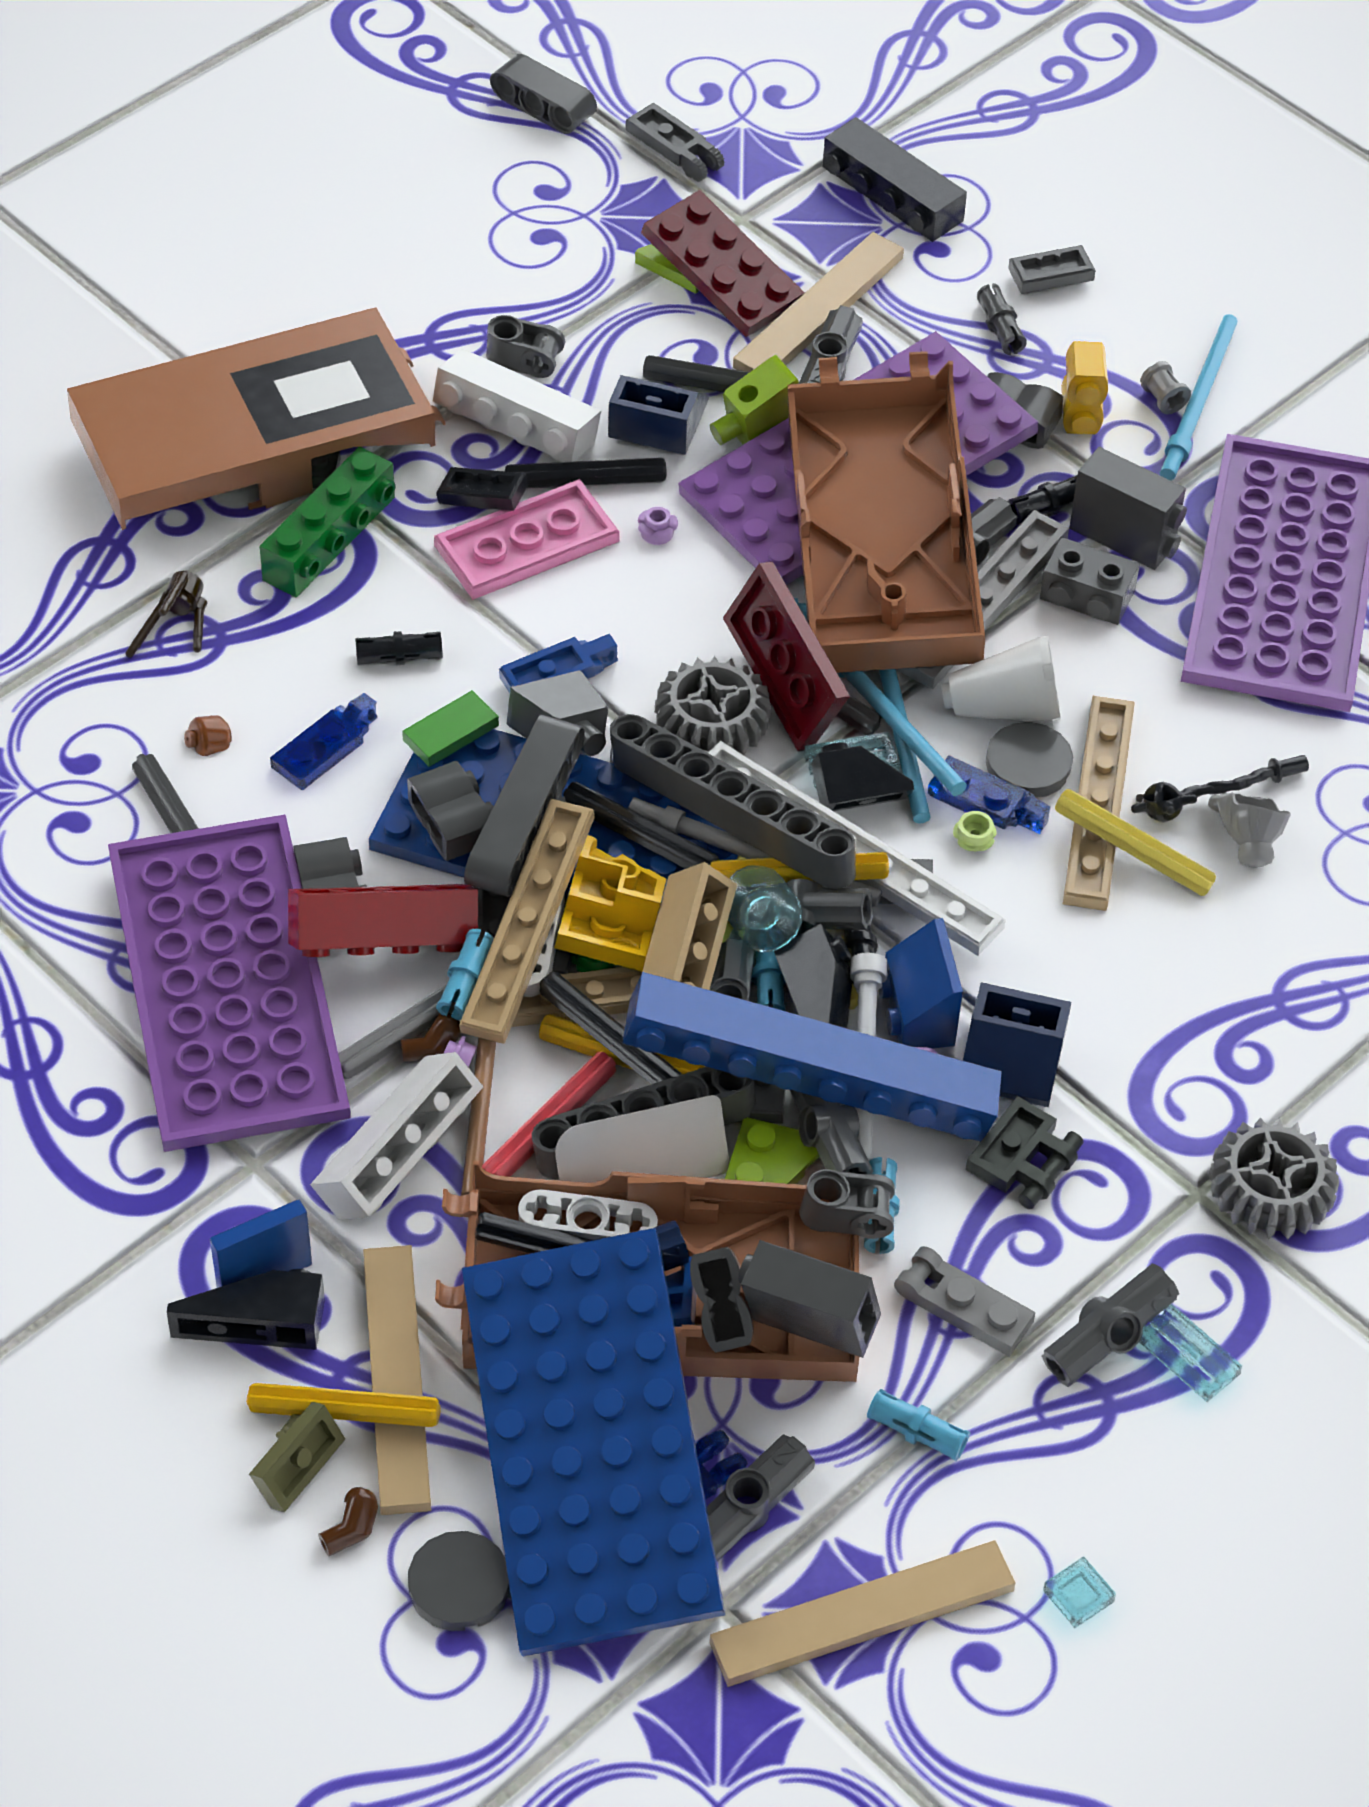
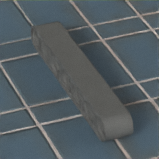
M627 714L614 719L611 723L612 761L614 767L622 773L822 886L839 889L850 885L856 877L855 839L848 830L644 717Z

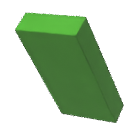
M471 690L402 730V737L410 749L430 767L498 727L499 716Z

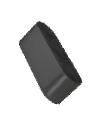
M524 54L515 55L490 76L491 88L501 100L564 134L571 133L597 111V102L590 90Z

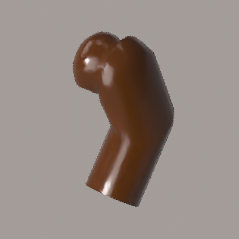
M450 1013L447 1016L440 1014L436 1017L425 1037L401 1040L403 1063L421 1061L425 1056L444 1054L449 1040L457 1042L461 1036L460 1021L452 1018Z
M363 1487L350 1489L344 1498L346 1506L342 1522L318 1534L320 1543L328 1557L367 1539L371 1535L378 1511L377 1499L372 1491Z

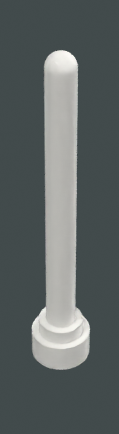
M860 953L854 955L850 961V979L854 982V987L859 990L857 1031L876 1036L877 990L881 989L882 983L887 979V959L875 953ZM855 1108L860 1123L858 1139L869 1161L872 1156L873 1114L866 1110Z

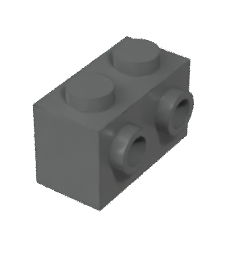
M1061 537L1044 569L1040 599L1119 625L1135 592L1140 563Z

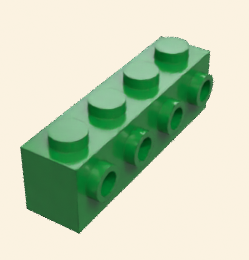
M359 446L259 546L262 580L297 598L395 498L396 484L394 482L393 463Z

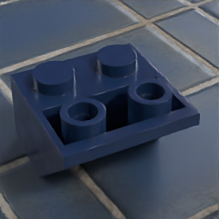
M620 375L608 405V437L686 455L708 403L709 394Z
M981 982L971 1018L963 1061L1001 1071L999 1097L1014 1100L1018 1096L1030 1104L1049 1108L1072 1002Z

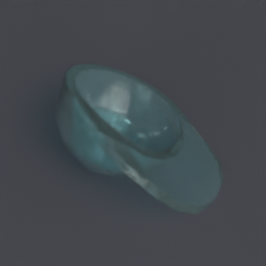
M746 866L737 870L730 877L732 881L737 883V888L728 921L741 940L751 950L762 953L771 952L787 945L796 936L802 924L803 911L799 900L786 881L774 869L765 866Z

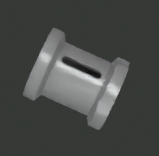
M1158 361L1142 373L1140 378L1141 387L1146 392H1151L1157 399V406L1162 413L1173 414L1188 403L1191 397V390L1186 384L1179 383L1173 375L1172 366L1168 362Z

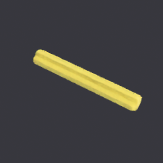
M1066 789L1057 800L1055 805L1056 812L1198 895L1205 896L1216 880L1214 872L1073 790Z

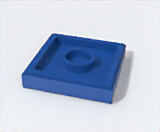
M300 1199L210 1238L217 1288L271 1270L289 1271L292 1269H304L312 1265L307 1211Z

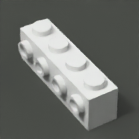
M461 349L437 369L432 402L447 408L451 413L472 419L489 430L503 433L516 439L522 445L531 446L551 455L553 459L560 462L576 461L595 445L601 410L465 349Z
M456 1052L425 1056L310 1184L311 1187L338 1219H365L370 1217L382 1206L383 1201L395 1187L410 1174L412 1168L423 1155L439 1141L440 1136L452 1122L467 1109L468 1104L481 1091L483 1085Z

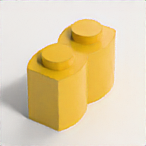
M1073 341L1066 352V375L1061 384V395L1064 396L1062 409L1063 425L1067 434H1096L1103 424V402L1108 394L1106 350L1102 342Z

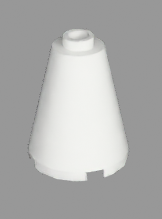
M1048 636L1037 637L949 673V682L941 684L945 709L953 708L955 716L1044 722L1061 720Z

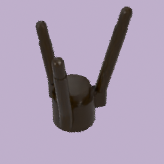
M178 571L173 574L166 591L162 593L159 603L127 649L126 657L131 658L134 656L159 618L167 615L168 611L180 616L187 615L191 611L194 612L193 651L195 653L201 651L204 611L208 601L201 597L204 584L197 575L188 571Z

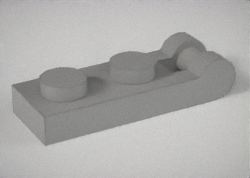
M921 1246L911 1259L912 1267L909 1270H903L894 1282L896 1291L907 1300L1010 1357L1034 1323L1035 1311L943 1261L942 1257L935 1250L927 1246ZM927 1277L939 1283L935 1289L925 1284L924 1281Z

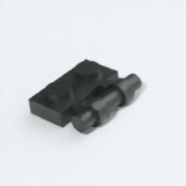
M1017 1096L968 1157L965 1170L1004 1193L1007 1192L1015 1180L1025 1186V1189L1018 1197L1020 1204L1027 1209H1033L1040 1199L1045 1200L1049 1197L1056 1187L1054 1181L1060 1173L1072 1167L1078 1159L1077 1151L1084 1141L1078 1133L1073 1131L1068 1132L1063 1140L1054 1136L1052 1133L1055 1130L1057 1118ZM1037 1152L1048 1158L1040 1169L1029 1163Z

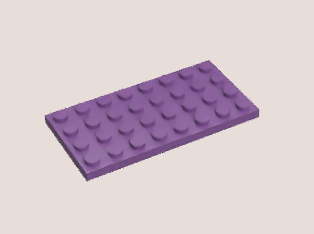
M937 331L854 379L910 377L909 352L928 351L930 375H936L948 361H953L956 412L961 454L965 461L966 476L1038 433V421ZM787 418L678 483L679 494L750 564L756 568L759 563L773 562L786 585L803 575L789 419Z
M1227 434L1180 682L1350 712L1354 699L1369 597V458Z
M286 814L108 844L163 1151L168 1152L350 1119V1105L317 957L302 956V950H298L288 944V889H302Z

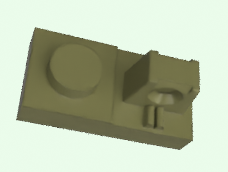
M312 1401L301 1415L292 1414L282 1429L275 1434L278 1440L249 1473V1476L272 1509L285 1512L346 1439L323 1404Z

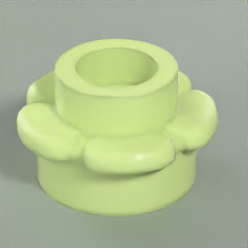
M970 811L963 814L953 828V836L958 839V845L967 851H985L991 848L995 841L994 837L997 835L996 827L991 817L980 811Z

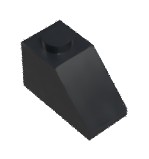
M846 742L829 744L821 748L822 752L818 753L811 763L819 803L834 812L904 800L914 790V784L911 779L862 746L848 748Z

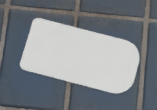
M715 1095L575 1125L562 1134L556 1145L555 1156L559 1181L598 1182L609 1177L612 1171L701 1178L724 1174L727 1172L730 1162L721 1100Z

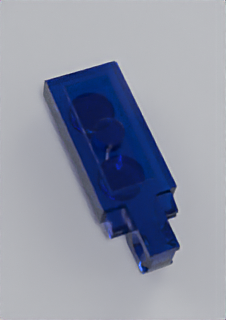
M362 693L351 700L346 708L343 705H339L334 710H330L270 757L271 768L300 790L306 789L364 743L363 737L369 731V724L378 718L376 714L377 701L366 693Z
M948 755L945 761L966 783L965 791L958 796H953L935 775L928 784L927 794L966 813L970 811L984 812L991 817L995 826L1004 830L1008 825L1013 827L1020 825L1041 834L1049 821L1051 806L1035 798V795L1024 788L1013 785L1006 780Z

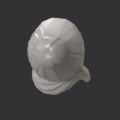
M1233 792L1212 795L1208 800V806L1220 813L1228 834L1239 845L1237 858L1240 864L1252 868L1271 864L1275 858L1271 844L1283 834L1291 812L1280 811L1274 800L1270 798L1243 796Z

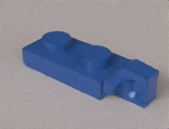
M610 633L589 642L586 640L578 641L576 636L501 666L499 668V678L509 693L510 687L578 670L589 679L618 661V645Z

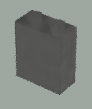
M1098 447L1078 470L1069 529L1156 570L1166 557L1171 559L1180 545L1181 536L1177 534L1178 528L1187 512V507L1183 506L1186 488L1102 447Z
M760 1240L754 1255L747 1254L744 1258L738 1277L753 1320L864 1358L881 1316L872 1277Z

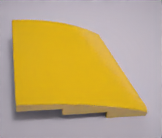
M587 835L578 858L554 948L643 971L667 879L650 869L639 866L634 860L624 854L612 857L597 848L596 838Z

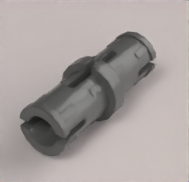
M992 283V289L995 293L993 294L990 285L986 284L977 292V300L987 315L986 324L991 332H995L1005 354L1011 355L1012 352L1008 344H1010L1014 354H1018L1026 347L1027 340L1017 324V314L1014 308L1005 301L999 285Z

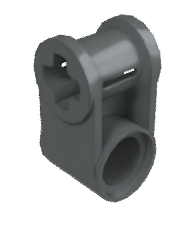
M499 315L492 318L488 323L486 357L487 360L507 369L530 374L537 378H546L551 376L555 370V357L563 351L566 343L565 336L560 330L551 325L517 319L511 315ZM544 336H547V340L544 344L543 338ZM542 358L543 365L538 366Z
M831 1169L818 1170L808 1179L799 1210L800 1218L807 1227L818 1232L852 1234L870 1239L885 1237L894 1230V1218L889 1214L890 1199L895 1195V1184L888 1177L879 1174L863 1175L838 1172ZM876 1188L878 1191L876 1194H873V1189ZM869 1219H872V1224H868Z

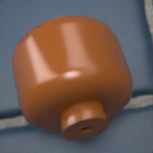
M219 715L198 716L190 722L188 730L184 734V741L188 748L194 747L199 755L208 756L229 748L232 741L231 730L228 723Z

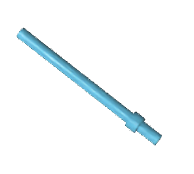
M1227 314L1223 316L1176 434H1173L1168 440L1164 451L1166 458L1160 471V476L1172 481L1175 479L1181 462L1186 461L1192 448L1191 437L1238 323L1234 315Z
M896 669L879 670L884 695L907 719ZM893 730L902 773L911 779L914 784V790L908 796L913 821L918 824L925 823L930 820L931 816L916 754Z
M863 671L837 673L840 678H846L953 796H958L965 791L967 785Z

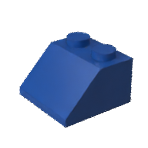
M939 918L932 920L885 954L887 959V979L882 983V987L878 992L881 999H888L890 1007L886 1010L888 1032L890 1036L897 1035L898 1043L912 1047L936 1049L952 1047L956 1043L963 990L944 919Z

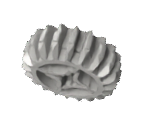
M714 655L711 662L704 663L697 657L693 666L681 662L678 672L669 671L665 681L660 682V687L657 690L654 713H656V724L702 750L710 751L722 741L745 756L748 746L757 747L761 736L766 734L769 718L771 717V704L767 686L762 685L760 674L750 675L748 665L736 668L732 658L726 663H719Z
M1261 1117L1255 1122L1254 1128L1242 1122L1241 1126L1237 1128L1236 1133L1228 1131L1227 1135L1223 1138L1222 1144H1219L1218 1148L1214 1151L1212 1159L1214 1163H1211L1209 1170L1210 1181H1212V1197L1219 1198L1220 1212H1232V1225L1242 1221L1248 1223L1249 1235L1257 1228L1265 1230L1268 1240L1275 1234V1231H1281L1287 1240L1294 1234L1295 1229L1306 1235L1308 1230L1311 1229L1312 1224L1320 1225L1325 1219L1326 1213L1334 1206L1336 1200L1335 1193H1337L1339 1187V1175L1336 1174L1337 1159L1328 1157L1330 1153L1328 1144L1315 1145L1317 1140L1315 1131L1306 1135L1300 1133L1298 1122L1291 1128L1283 1127L1280 1117L1273 1123V1126H1268ZM1258 1159V1161L1250 1162L1248 1167L1239 1168L1250 1160ZM1310 1188L1307 1192L1294 1198L1290 1197V1195L1299 1193L1300 1189Z

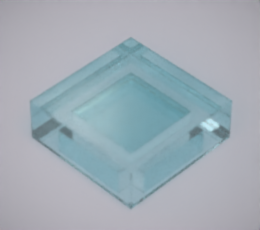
M1084 1556L1045 1581L1042 1590L1074 1628H1077L1114 1603L1116 1598L1115 1591Z

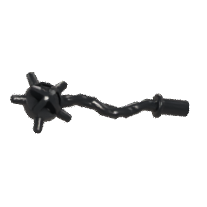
M1305 755L1279 761L1276 758H1271L1268 761V767H1261L1248 775H1243L1230 781H1212L1203 785H1193L1181 791L1174 785L1161 781L1149 786L1144 794H1137L1135 799L1138 803L1131 806V811L1133 813L1146 812L1151 818L1164 823L1175 819L1182 811L1183 805L1196 803L1197 798L1202 795L1239 791L1255 783L1262 782L1269 777L1274 783H1280L1283 777L1307 772L1309 770V762Z

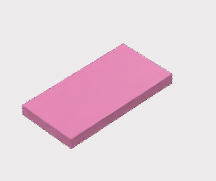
M580 479L519 502L514 511L498 510L434 535L435 548L472 600L620 542V531Z

